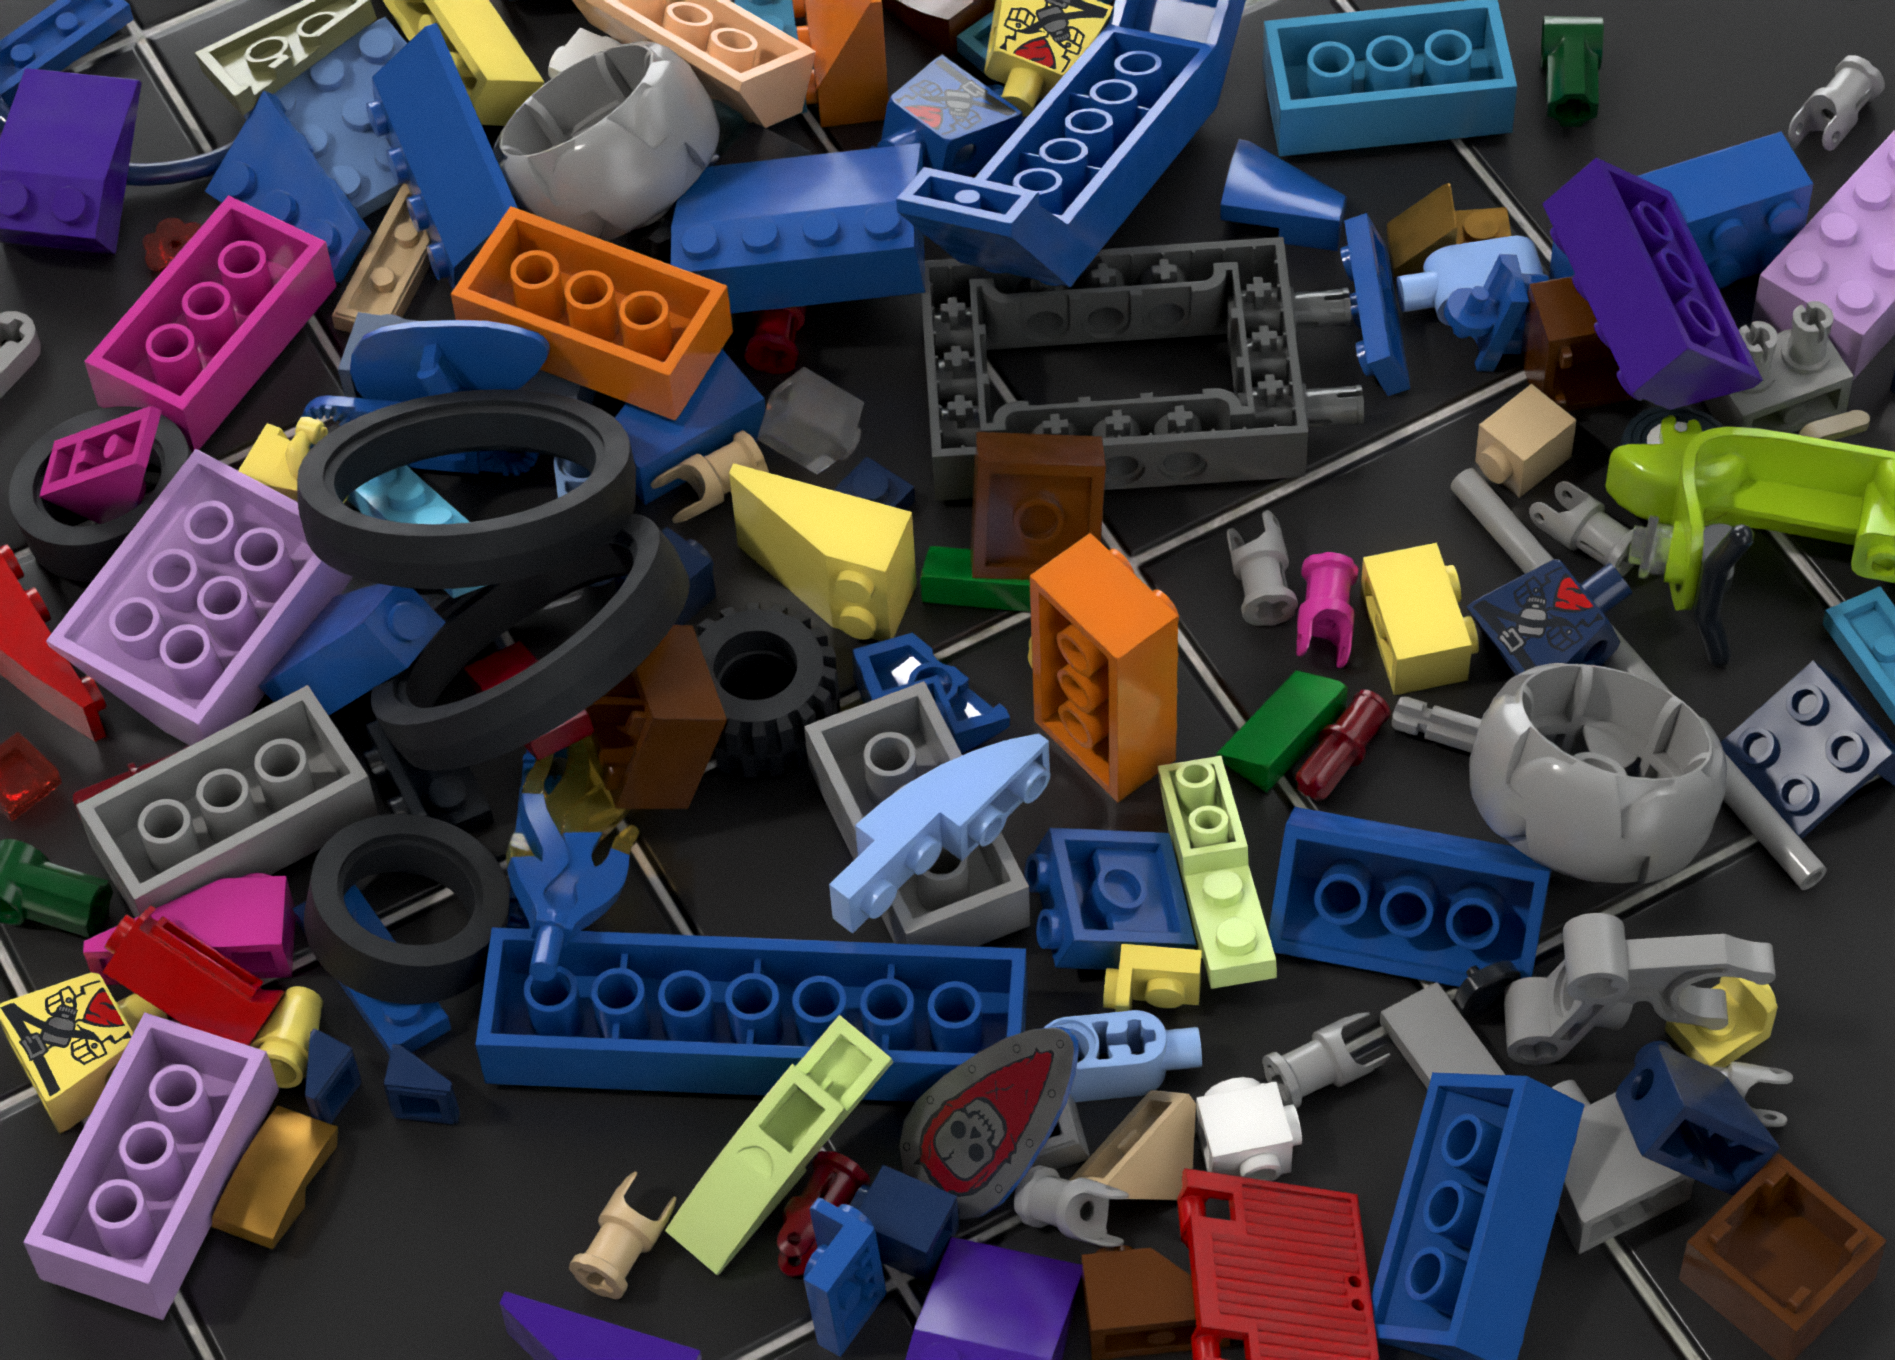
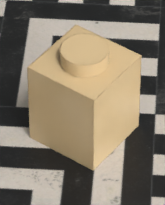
M1530 384L1479 424L1475 462L1479 464L1480 469L1487 478L1494 483H1502L1520 498L1572 457L1576 419L1533 384Z

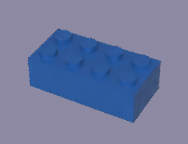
M1782 131L1638 175V177L1672 193L1718 289L1727 287L1736 280L1761 273L1805 227L1813 189V182ZM1553 241L1549 271L1550 280L1573 276L1575 272L1567 255Z

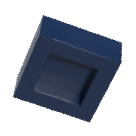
M867 456L833 490L902 510H907L915 502V487Z

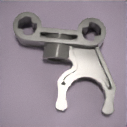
M1589 913L1574 917L1566 922L1563 927L1565 959L1547 978H1522L1510 983L1503 992L1507 1053L1515 1062L1526 1065H1543L1556 1062L1563 1058L1594 1026L1615 1031L1623 1028L1629 1019L1633 1004L1639 1001L1650 1002L1653 1005L1654 1011L1668 1022L1693 1024L1711 1030L1723 1029L1728 1025L1726 992L1723 989L1700 988L1691 984L1707 978L1724 976L1743 978L1759 985L1769 984L1776 978L1773 946L1770 943L1748 941L1727 934L1626 940L1624 923L1616 916L1604 913Z

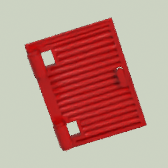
M1184 1168L1181 1177L1182 1189L1177 1197L1181 1241L1189 1249L1196 1318V1328L1191 1336L1193 1360H1228L1221 1359L1220 1343L1223 1338L1244 1340L1246 1360H1379L1358 1194ZM1214 1198L1229 1201L1230 1220L1207 1217L1205 1206L1207 1200Z

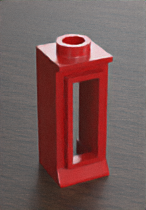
M151 905L137 920L126 914L104 946L105 949L114 955L103 970V973L185 1026L250 1046L285 992L282 990L261 989L260 987L264 981L164 916L158 921L151 916L156 908Z

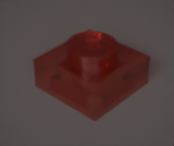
M16 732L0 745V811L11 821H14L62 784L58 769L19 732Z

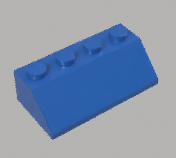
M434 23L425 26L372 76L374 101L366 103V109L375 135L377 137L386 135L391 149L386 150V156L395 182L397 184L406 182L412 195L406 198L412 223L417 232L426 230L432 244L427 246V253L433 272L438 280L447 278L453 291L510 206L517 209L518 207L438 24Z
M1294 807L1285 825L1268 933L1274 953L1435 983L1438 982L1460 987L1464 980L1468 978L1466 971L1470 967L1477 965L1479 969H1482L1500 961H1511L1521 973V979L1533 976L1552 870L1534 862L1514 846Z
M1432 1072L1371 1295L1378 1343L1440 1360L1518 1359L1585 1104L1528 1076Z

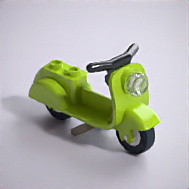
M1660 406L1644 410L1630 420L1621 437L1620 446L1615 448L1610 455L1605 485L1606 491L1618 505L1638 518L1648 521L1647 527L1634 526L1628 563L1640 565L1638 578L1648 580L1649 573L1664 576L1663 582L1669 583L1676 611L1692 610L1694 604L1696 626L1706 657L1712 665L1717 667L1725 666L1731 659V648L1720 612L1723 596L1732 587L1734 565L1754 542V532L1751 528L1854 545L1851 566L1857 575L1895 583V452L1833 441L1866 431L1870 423V416L1866 412L1852 410L1811 422L1800 430L1799 435L1760 428L1724 427L1722 423L1707 413L1686 406L1671 410Z

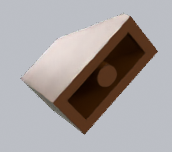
M1128 1245L1111 1248L1103 1247L1095 1253L1081 1255L1082 1289L1092 1360L1192 1350L1191 1336L1196 1328L1191 1275L1151 1247L1134 1249ZM1223 1338L1220 1347L1230 1346V1338Z

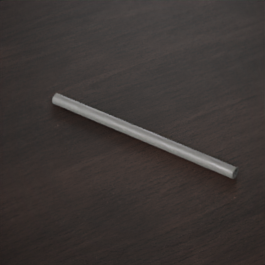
M1474 468L1466 469L1455 477L1451 483V490L1525 574L1554 560ZM1612 625L1621 643L1618 649L1603 664L1607 668L1618 669L1642 677L1672 693ZM1725 753L1727 777L1723 801L1801 890H1807L1816 885L1826 874L1827 868Z

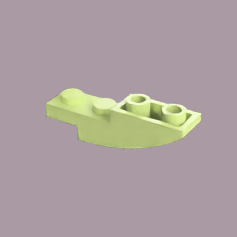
M1222 756L1158 766V777L1168 830L1196 941L1195 947L1196 950H1202V958L1211 989L1277 978L1276 957L1249 868L1248 845Z
M839 1015L796 1066L792 1064L754 1109L700 1179L665 1231L718 1276L807 1171L805 1166L892 1065V1058Z

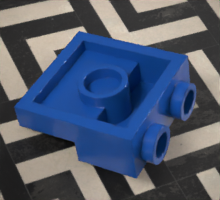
M1049 828L1034 853L1028 856L1025 863L1024 878L1029 885V892L1040 894L1043 908L1037 920V941L1042 949L1052 950L1055 968L1117 969L1120 963L1121 944L1193 949L1195 947L1196 941L1170 833Z

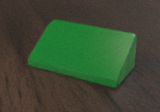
M929 547L920 577L922 602L1031 612L1030 580L972 578L970 549Z
M1296 670L1216 753V756H1222L1225 765L1267 793L1317 741L1320 731L1326 725L1333 724L1345 711L1348 687L1338 680Z

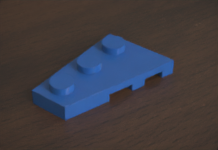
M263 91L205 192L221 203L229 195L326 241L335 281L342 283L370 236L371 231L335 179L329 178L312 154L314 149L306 137L295 130L284 114L287 110L278 97Z

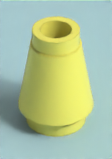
M295 986L286 990L284 997L251 1044V1047L267 1051L279 1088L296 1087L302 1082L303 1078L307 1077L310 1032L313 1028L319 1030L323 1000L319 994L306 987Z

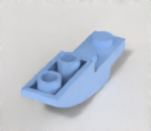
M1038 733L1005 740L971 751L911 781L881 802L855 825L858 857L829 884L833 919L853 934L869 917L871 919L880 917L894 901L897 890L914 873L921 875L928 871L938 859L942 847L963 861L978 845L984 847L993 842L1002 831L1007 817L1022 802L1028 804L1036 800L1046 788L1051 776L1049 740Z

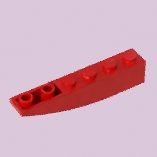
M8 544L0 547V674L43 709L96 742L106 737L98 714L99 711L107 708L105 700L91 677L86 675L79 678L73 669L74 665L48 646L46 640L51 635V632L45 623L51 621L50 613L35 587L26 591L22 588L18 580L24 577V573Z

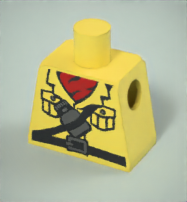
M996 0L984 73L988 78L1006 84L1001 97L1021 110L1023 117L1029 116L1035 108L1038 97L1044 99L1104 30L1113 6L1097 0Z
M91 972L0 1003V1023L6 1038L59 1134L69 1130L92 1113L144 1012L169 1020L165 1012L135 993L115 1002L99 973Z

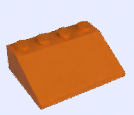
M792 0L794 18L805 17L806 20L805 26H796L797 40L816 51L806 93V105H818L820 126L829 127L885 120L889 96L882 0Z

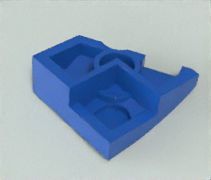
M1239 139L1222 196L1220 220L1279 228V237H1284V244L1338 251L1347 207V196L1256 144Z
M913 632L852 650L853 678L864 704L925 681L961 753L982 744L1010 727V716L1004 706L999 703L993 708L969 688V678L956 667L939 662L933 655V649Z

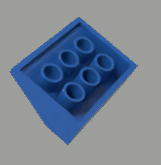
M921 143L706 167L693 185L677 199L671 225V265L727 285L731 314L926 293L924 234L897 212L896 198L923 169Z

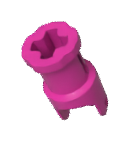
M1325 552L1310 555L1304 560L1301 574L1306 580L1307 586L1305 602L1298 609L1297 656L1302 657L1305 655L1311 641V636L1327 639L1337 646L1336 666L1342 669L1346 665L1351 653L1355 623V612L1350 606L1351 586L1357 581L1359 571L1352 558L1340 553Z

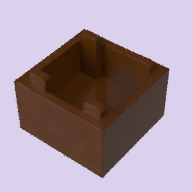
M1572 276L1529 284V304L1526 308L1520 359L1529 385L1533 384L1566 412L1635 400L1621 386L1617 378V371L1620 368L1611 349L1598 337L1594 328L1597 319L1589 302L1576 290L1572 282Z
M976 432L970 544L972 578L1030 580L1031 574L1089 533L1101 542L1106 472L1102 436Z
M673 625L659 645L638 667L608 693L585 709L589 714L595 731L591 733V738L604 773L603 783L605 789L610 790L616 809L689 808L727 721L692 625Z
M1777 1153L1687 1241L1679 1280L1775 1360H1795L1876 1278L1887 1240L1782 1155Z

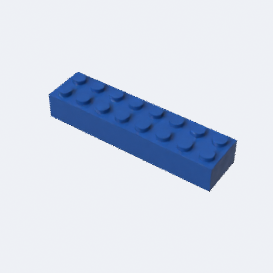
M492 927L476 1037V1049L485 1084L766 1096L792 1064L796 1066L840 1015L893 1060L892 1065L862 1100L916 1102L920 1096L944 1075L977 1053L1009 1036L1025 1032L1028 991L1026 949L580 931L569 940L566 948L562 947L555 977L550 981L543 982L534 979L529 973L536 939L530 938V929Z

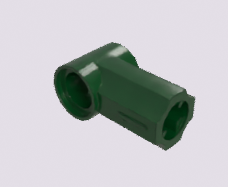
M1543 17L1541 68L1546 69L1547 76L1545 87L1547 116L1557 120L1560 126L1581 127L1584 122L1597 118L1599 107L1598 70L1601 69L1603 55V17Z
M2 839L0 841V923L12 926L20 925L27 918L89 938L94 932L101 931L109 916L110 901L113 895L109 880L53 864L40 850L25 842L14 839Z

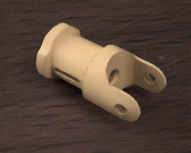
M741 430L733 435L732 443L705 457L697 453L661 473L652 481L651 487L653 489L662 487L677 478L687 481L692 486L700 500L684 508L672 518L673 523H680L724 502V495L731 492L729 472L733 463L769 473V470L755 440L751 435Z
M637 1171L627 1176L622 1184L617 1187L599 1216L598 1223L601 1227L587 1251L584 1254L579 1253L575 1255L569 1265V1270L580 1284L602 1297L616 1300L623 1297L628 1287L625 1280L627 1274L641 1252L651 1251L669 1222V1218L675 1208L677 1197L673 1196L657 1221H652L632 1209L625 1202L624 1195L635 1179Z

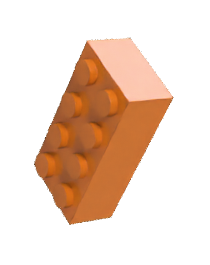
M512 206L505 213L451 293L456 320L491 321L515 325L544 336L550 345V352L540 370L674 421L677 420L733 332L727 285Z
M1089 533L1030 575L1034 721L1118 803L1158 774V766L1171 764L1176 760L1179 614L1175 605L1165 593L1157 589L1152 591L1135 575L1130 562L1120 551L1114 548L1108 550L1097 538Z

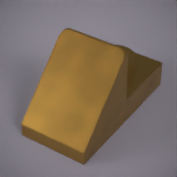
M1447 183L1440 186L1387 223V237L1393 277L1424 272L1425 260L1440 248L1512 236L1507 207L1455 211L1451 184Z

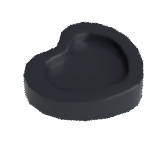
M1500 961L1482 969L1474 965L1466 971L1468 978L1459 987L1455 997V1004L1466 1018L1481 1016L1489 1012L1500 998L1503 997L1506 986L1513 981L1521 979V973L1511 961Z

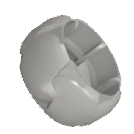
M639 41L595 53L570 66L545 83L515 111L500 132L493 152L518 209L604 241H609L634 229L646 227L668 212L673 203L693 185L713 158L719 142L720 125L713 100L691 66L667 46L655 42Z
M1550 663L1528 669L1511 678L1493 698L1490 707L1483 714L1469 759L1470 791L1478 811L1486 824L1496 834L1505 838L1512 846L1530 857L1534 862L1561 874L1591 882L1628 883L1637 881L1641 884L1661 880L1682 870L1692 861L1709 839L1726 792L1727 762L1720 740L1705 718L1699 717L1686 703L1663 687L1642 677L1614 668L1586 664Z

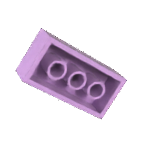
M1895 130L1760 274L1752 321H1764L1770 324L1778 334L1784 330L1792 329L1793 311L1796 307L1802 304L1806 310L1807 302L1819 301L1826 304L1834 315L1828 338L1854 375L1853 380L1895 335Z
M144 1012L23 1242L41 1280L164 1320L212 1225V1216L228 1182L257 1135L279 1092L267 1051Z

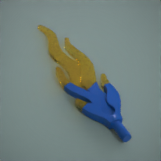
M591 735L566 747L567 759L564 774L550 795L545 792L544 784L552 765L554 753L535 762L526 777L518 804L521 825L529 846L522 833H514L507 848V871L510 883L528 919L530 938L536 939L529 973L538 981L546 982L555 977L562 947L566 948L572 937L604 915L616 902L626 881L630 852L639 835V830L636 826H627L615 837L608 857L602 864L595 867L591 856L595 848L627 816L631 809L615 808L610 790H606L603 783L604 773Z

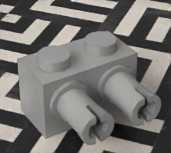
M1819 301L1807 302L1806 310L1801 304L1793 311L1792 329L1784 330L1778 334L1770 324L1764 321L1752 322L1750 330L1747 325L1742 326L1739 332L1763 381L1754 388L1703 401L1713 418L1722 423L1724 427L1760 428L1794 433L1811 422L1845 413L1854 375L1828 338L1834 318L1832 310L1826 304Z

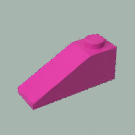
M149 406L54 441L39 497L98 524L111 521L133 510L141 504L145 496L146 482L143 479L162 410Z
M250 873L241 878L218 879L157 907L151 916L157 921L164 916L259 979L292 977L295 916L292 908L295 905L286 876ZM116 927L84 941L83 954L89 970L92 973H99L106 985L120 984L103 973V970L114 955L105 949L104 946Z

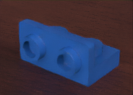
M817 1198L809 1209L817 1249L811 1255L805 1267L803 1278L817 1343L841 1357L883 1300L887 1291L876 1232L869 1218L850 1205L841 1204L839 1207H836L822 1198Z

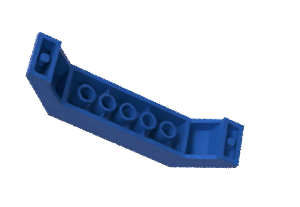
M1115 0L1109 24L975 178L924 167L896 198L897 212L960 263L982 267L992 273H1009L1036 279L1046 285L1071 287L1217 108L1246 0Z

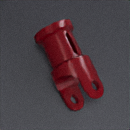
M807 305L752 311L751 317L755 322L753 337L748 340L744 358L750 366L758 371H765L771 374L787 373L795 368L799 350L795 345L796 333L805 322Z
M830 1150L818 1151L812 1162L815 1171L799 1197H791L782 1212L785 1224L777 1237V1245L780 1250L778 1267L787 1276L800 1277L804 1275L805 1267L811 1255L817 1249L809 1210L816 1199L822 1198L836 1207H839L841 1204L850 1205L858 1189L863 1184L869 1186L871 1182L869 1175L855 1161L843 1154ZM796 1257L801 1260V1263L798 1266H791L788 1261L790 1258Z

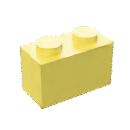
M1437 543L1363 557L1360 594L1393 694L1399 695L1467 681L1471 654H1476L1479 651L1477 630L1471 616L1462 617L1458 606V602L1461 601L1458 574L1453 565H1444Z

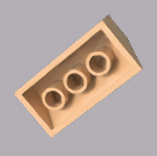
M572 0L591 25L607 33L622 45L632 42L649 41L669 47L691 66L711 99L719 100L738 111L750 123L754 122L767 128L795 116L803 110L816 51L729 0Z

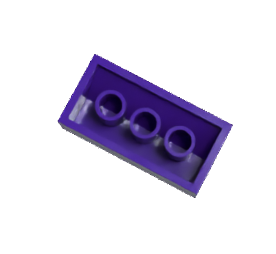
M1596 157L1542 203L1553 226L1550 229V235L1557 247L1567 255L1575 272L1572 276V282L1579 294L1589 302L1597 319V322L1594 324L1595 331L1600 340L1611 349L1620 368L1617 371V378L1621 386L1631 397L1639 401L1644 399L1671 410L1751 389L1763 381L1670 191Z

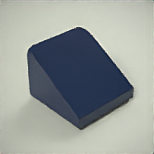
M313 1028L310 1032L305 1097L312 1118L331 1124L362 1081L352 1047Z
M393 1044L383 1084L392 1116L399 1119L435 1123H458L460 1112L452 1082L401 1045Z

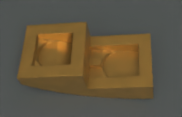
M277 1106L253 1139L228 1182L212 1216V1227L273 1249L305 1208L306 1186L337 1148L338 1127Z

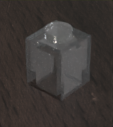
M803 367L771 391L757 440L818 475L838 459L846 460L856 449L861 438V429L857 426L864 402Z

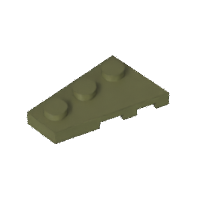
M303 0L195 52V56L202 73L236 110L244 116L254 108L263 91L274 94L371 24L377 17L370 0Z

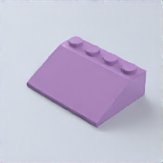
M195 449L46 642L52 650L160 729L191 746L251 714L265 695L258 685L331 599L342 593L353 577L328 566L310 549L299 516L298 502Z

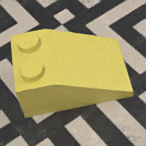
M733 463L729 472L738 546L831 627L840 629L857 639L872 638L884 641L894 638L917 586L912 512Z

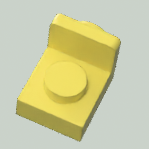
M1121 944L1119 969H1106L1103 1008L1115 1009V1012L1131 1011L1132 1000L1147 1001L1149 1004L1160 1008H1175L1182 1004L1199 1005L1202 950Z
M1721 977L1720 983L1711 989H1723L1726 992L1728 1025L1725 1028L1711 1030L1698 1025L1667 1021L1665 1031L1688 1057L1705 1065L1726 1067L1732 1061H1735L1771 1036L1778 1006L1769 984L1759 985L1743 978Z

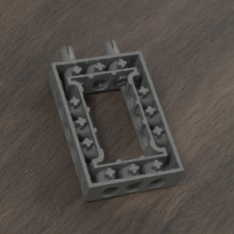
M1284 237L1101 249L1071 287L1046 285L1036 279L1009 273H992L982 267L960 263L955 259L925 261L926 293H921L935 501L973 499L976 432L1102 436L1106 463L1104 490L1306 477L1309 427L1364 424V398L1361 385L1327 389H1306V384H1302L1296 330L1320 327H1351V302L1348 288L1294 292L1293 287L1289 285ZM1227 334L1234 393L1225 389L1211 388L1202 389V394L1153 397V392L1140 393V398L1091 401L1090 396L1078 397V402L1045 405H1029V401H1015L1000 407L994 415L993 423H991L989 373L987 372L986 350Z

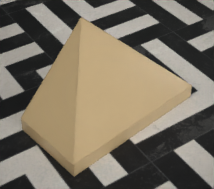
M1150 1090L1069 1180L1082 1177L1098 1181L1127 1192L1129 1194L1127 1199L1177 1200L1182 1189L1181 1177L1184 1168L1193 1169L1195 1101L1187 1093Z

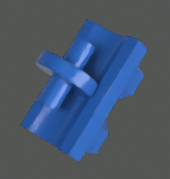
M1499 254L1483 287L1475 286L1473 289H1457L1450 294L1444 306V316L1447 323L1453 328V333L1459 338L1471 336L1475 340L1479 349V355L1475 360L1477 371L1494 372L1503 354L1521 355L1526 308L1529 304V284L1549 280L1546 274L1521 273L1517 255Z

